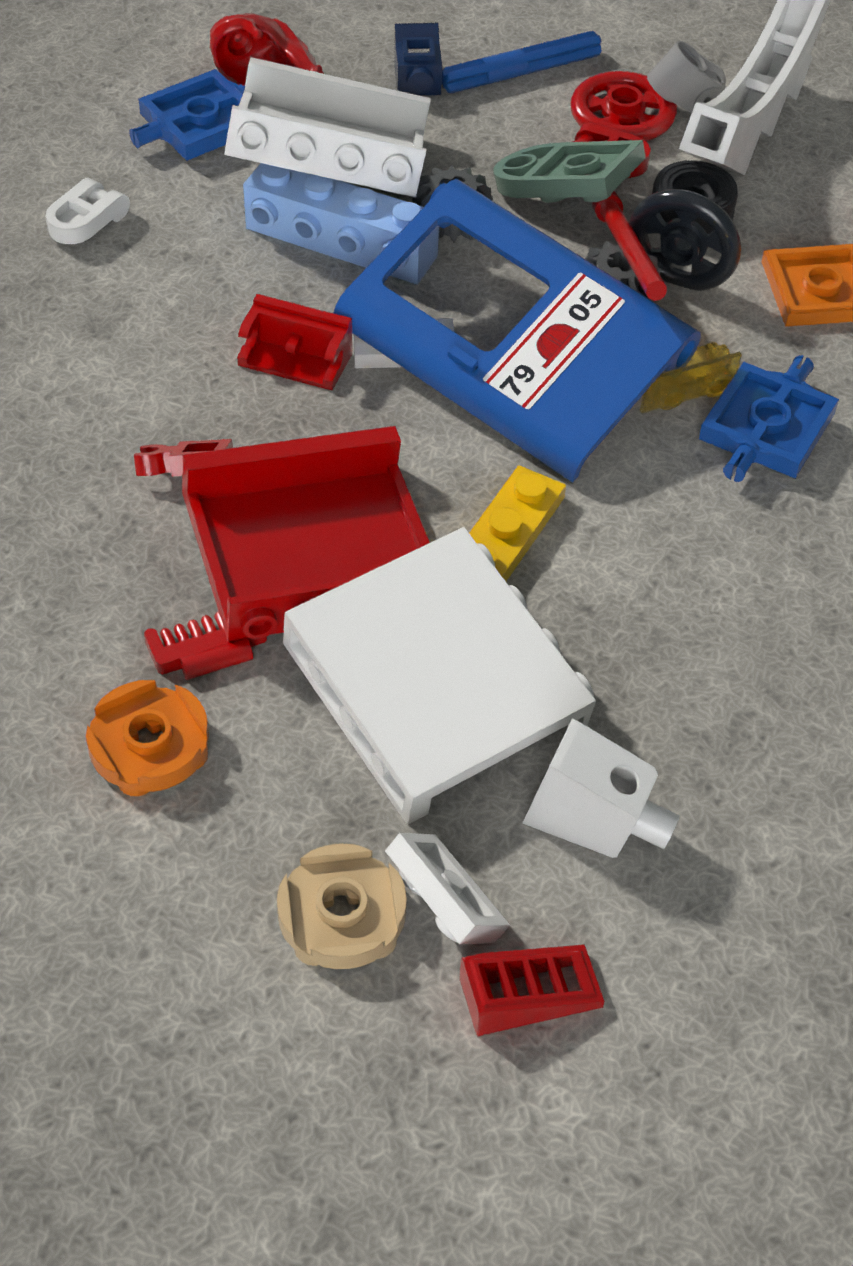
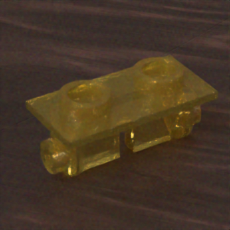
M710 342L697 347L694 355L685 367L661 373L643 394L640 412L646 413L660 408L662 410H670L688 400L706 395L708 397L721 395L738 371L742 357L741 352L730 354L725 344L718 345L716 342Z

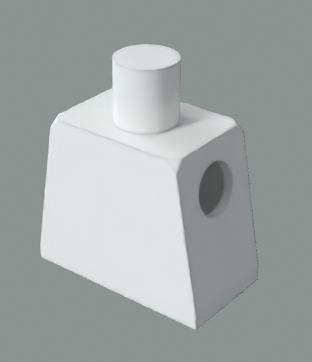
M572 718L525 816L523 824L615 858L620 853L630 834L664 849L677 825L680 815L647 800L658 776L655 767Z

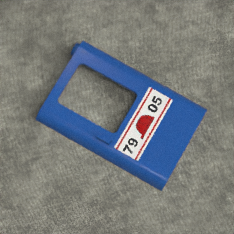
M458 179L451 180L447 184L442 183L434 190L424 208L343 292L333 312L334 314L352 318V333L572 483L579 476L584 462L661 373L664 371L671 376L678 374L691 360L701 339V332ZM453 224L549 286L548 291L499 345L491 351L480 350L384 285L392 273L437 226L446 228Z

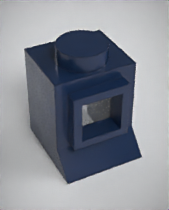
M439 23L395 24L394 69L397 91L418 96L441 95L442 58L439 43Z

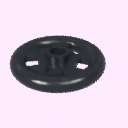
M663 190L646 197L632 213L629 224L642 246L645 247L646 253L657 257V266L663 281L691 290L704 291L723 284L735 272L741 257V241L738 230L729 215L709 198L687 190ZM675 210L679 218L672 219L666 223L660 212ZM700 217L714 230L711 233H706L704 228L694 220ZM648 234H660L661 248H652ZM709 247L721 254L716 264L703 258ZM672 265H692L691 272L678 269L676 267H673Z

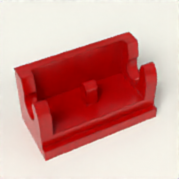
M256 294L253 299V305L244 318L238 332V337L247 339L237 356L238 366L333 391L352 356V318L261 294Z

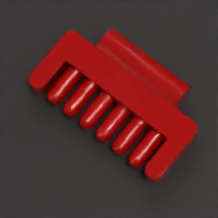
M219 611L214 615L219 630L216 629L210 616L205 615L201 618V624L206 634H203L199 623L194 619L187 623L192 638H189L184 625L176 624L174 626V633L179 641L177 643L171 630L163 628L160 631V636L165 647L155 629L149 628L144 632L146 646L157 672L163 675L182 669L186 680L253 660L251 647L265 643L267 636L260 639L244 638L228 642Z

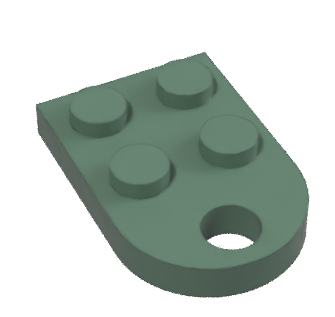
M643 140L547 143L528 147L504 157L494 166L493 172L498 192L507 197L541 198V201L546 203L561 201L567 197H583V200L586 202H598L609 198L612 192L631 175L646 156Z

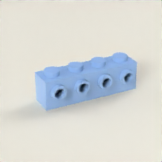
M263 163L258 165L243 184L246 229L367 268L424 208L415 203L406 202L343 181ZM439 226L392 273V277L416 285L419 284L438 257Z

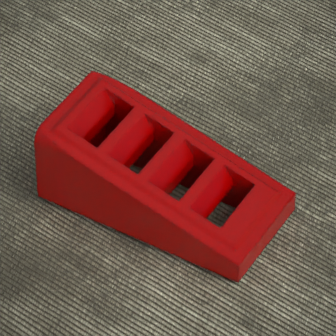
M585 944L487 952L461 958L459 979L476 1036L604 1007L605 1001ZM573 966L581 991H568L561 968ZM548 971L555 993L544 994L538 973ZM524 977L530 995H518L514 982L515 978ZM500 982L505 998L494 999L489 984Z

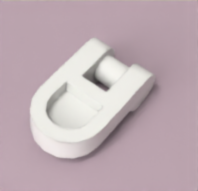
M85 178L47 209L46 222L49 235L56 242L63 244L82 243L94 236L110 221L119 222L125 217L130 207L129 197L116 190L107 192L101 183L91 178Z

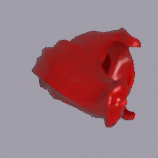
M253 13L230 15L217 21L210 29V50L215 67L227 80L238 85H245L251 57L324 74L322 66L316 64L315 58L310 53L308 46L294 34L286 23L276 18Z

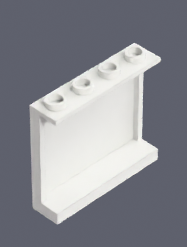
M251 57L239 106H232L224 155L416 197L426 154V148H423V137L431 98Z
M465 527L285 612L284 646L407 825L429 813L432 797L569 725L572 718L588 726L596 703L588 680L581 673L572 670L560 654L558 642L553 634L546 628L541 629L528 612L526 601L521 592L515 586H509L496 570L489 550L483 544H477Z

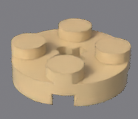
M344 843L318 847L301 857L300 866L291 872L288 879L286 873L279 885L277 911L282 935L294 949L296 957L307 965H320L331 969H351L367 965L376 959L387 957L396 947L397 938L404 928L406 920L407 899L405 886L399 872L390 863L387 868L381 861L372 858V851L367 848ZM339 895L347 896L349 904L360 905L358 909L351 911L346 916H337L335 913L326 910V908L334 905V897Z

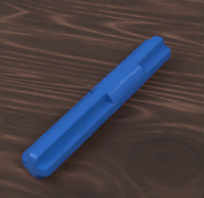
M588 31L448 66L442 69V86L448 93L452 94L597 57L602 52L601 37L595 31Z

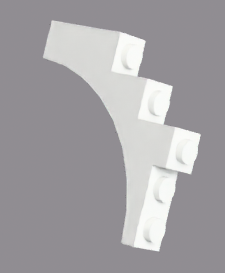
M777 0L755 47L731 83L713 100L707 103H695L679 149L704 162L745 175L760 133L771 137L786 97L794 100L798 98L813 58L810 53L830 0Z

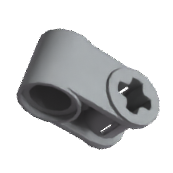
M681 40L675 43L647 75L650 85L661 97L671 103H676L692 113L696 102L707 103L716 98L726 88V77L723 69L699 54L691 45Z

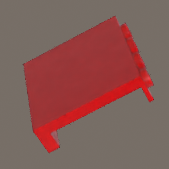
M395 426L183 455L182 494L228 642L244 638L260 639L268 635L284 633L286 611L430 543L398 466L401 439Z

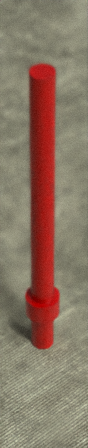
M613 191L609 198L592 202V208L596 216L602 222H606L647 297L653 301L664 298L667 293V286L624 216L623 203L618 194Z

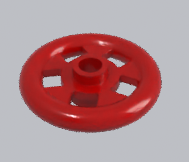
M610 71L587 78L575 89L570 102L571 113L580 127L585 123H595L638 136L645 141L653 140L664 134L673 125L677 116L676 103H671L661 97L652 88L646 75L629 71ZM600 92H608L607 96L603 99L596 96ZM646 107L659 109L658 115L645 114ZM600 110L604 118L600 119L592 112Z

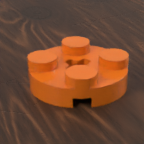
M138 680L121 685L101 698L94 708L96 716L91 721L90 727L87 725L86 741L94 768L105 780L119 786V789L129 796H142L148 792L160 791L178 785L189 778L197 769L201 768L208 759L209 729L205 709L193 693L178 685H175V691L169 688L157 687L156 680ZM143 728H148L151 733L163 732L156 741L150 743L138 742V731Z

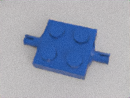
M217 69L139 98L140 114L149 123L129 130L133 145H136V148H140L158 139L164 140L186 161L225 146L232 106H239L245 85H238L227 80Z
M796 356L786 373L767 371L746 362L742 363L702 423L699 440L733 453L729 462L723 468V472L728 479L731 480L735 473L734 482L742 481L754 462L796 479L835 415L839 402L838 398L815 390L805 382L808 375L814 369V364L810 358L807 357L802 364L804 356Z

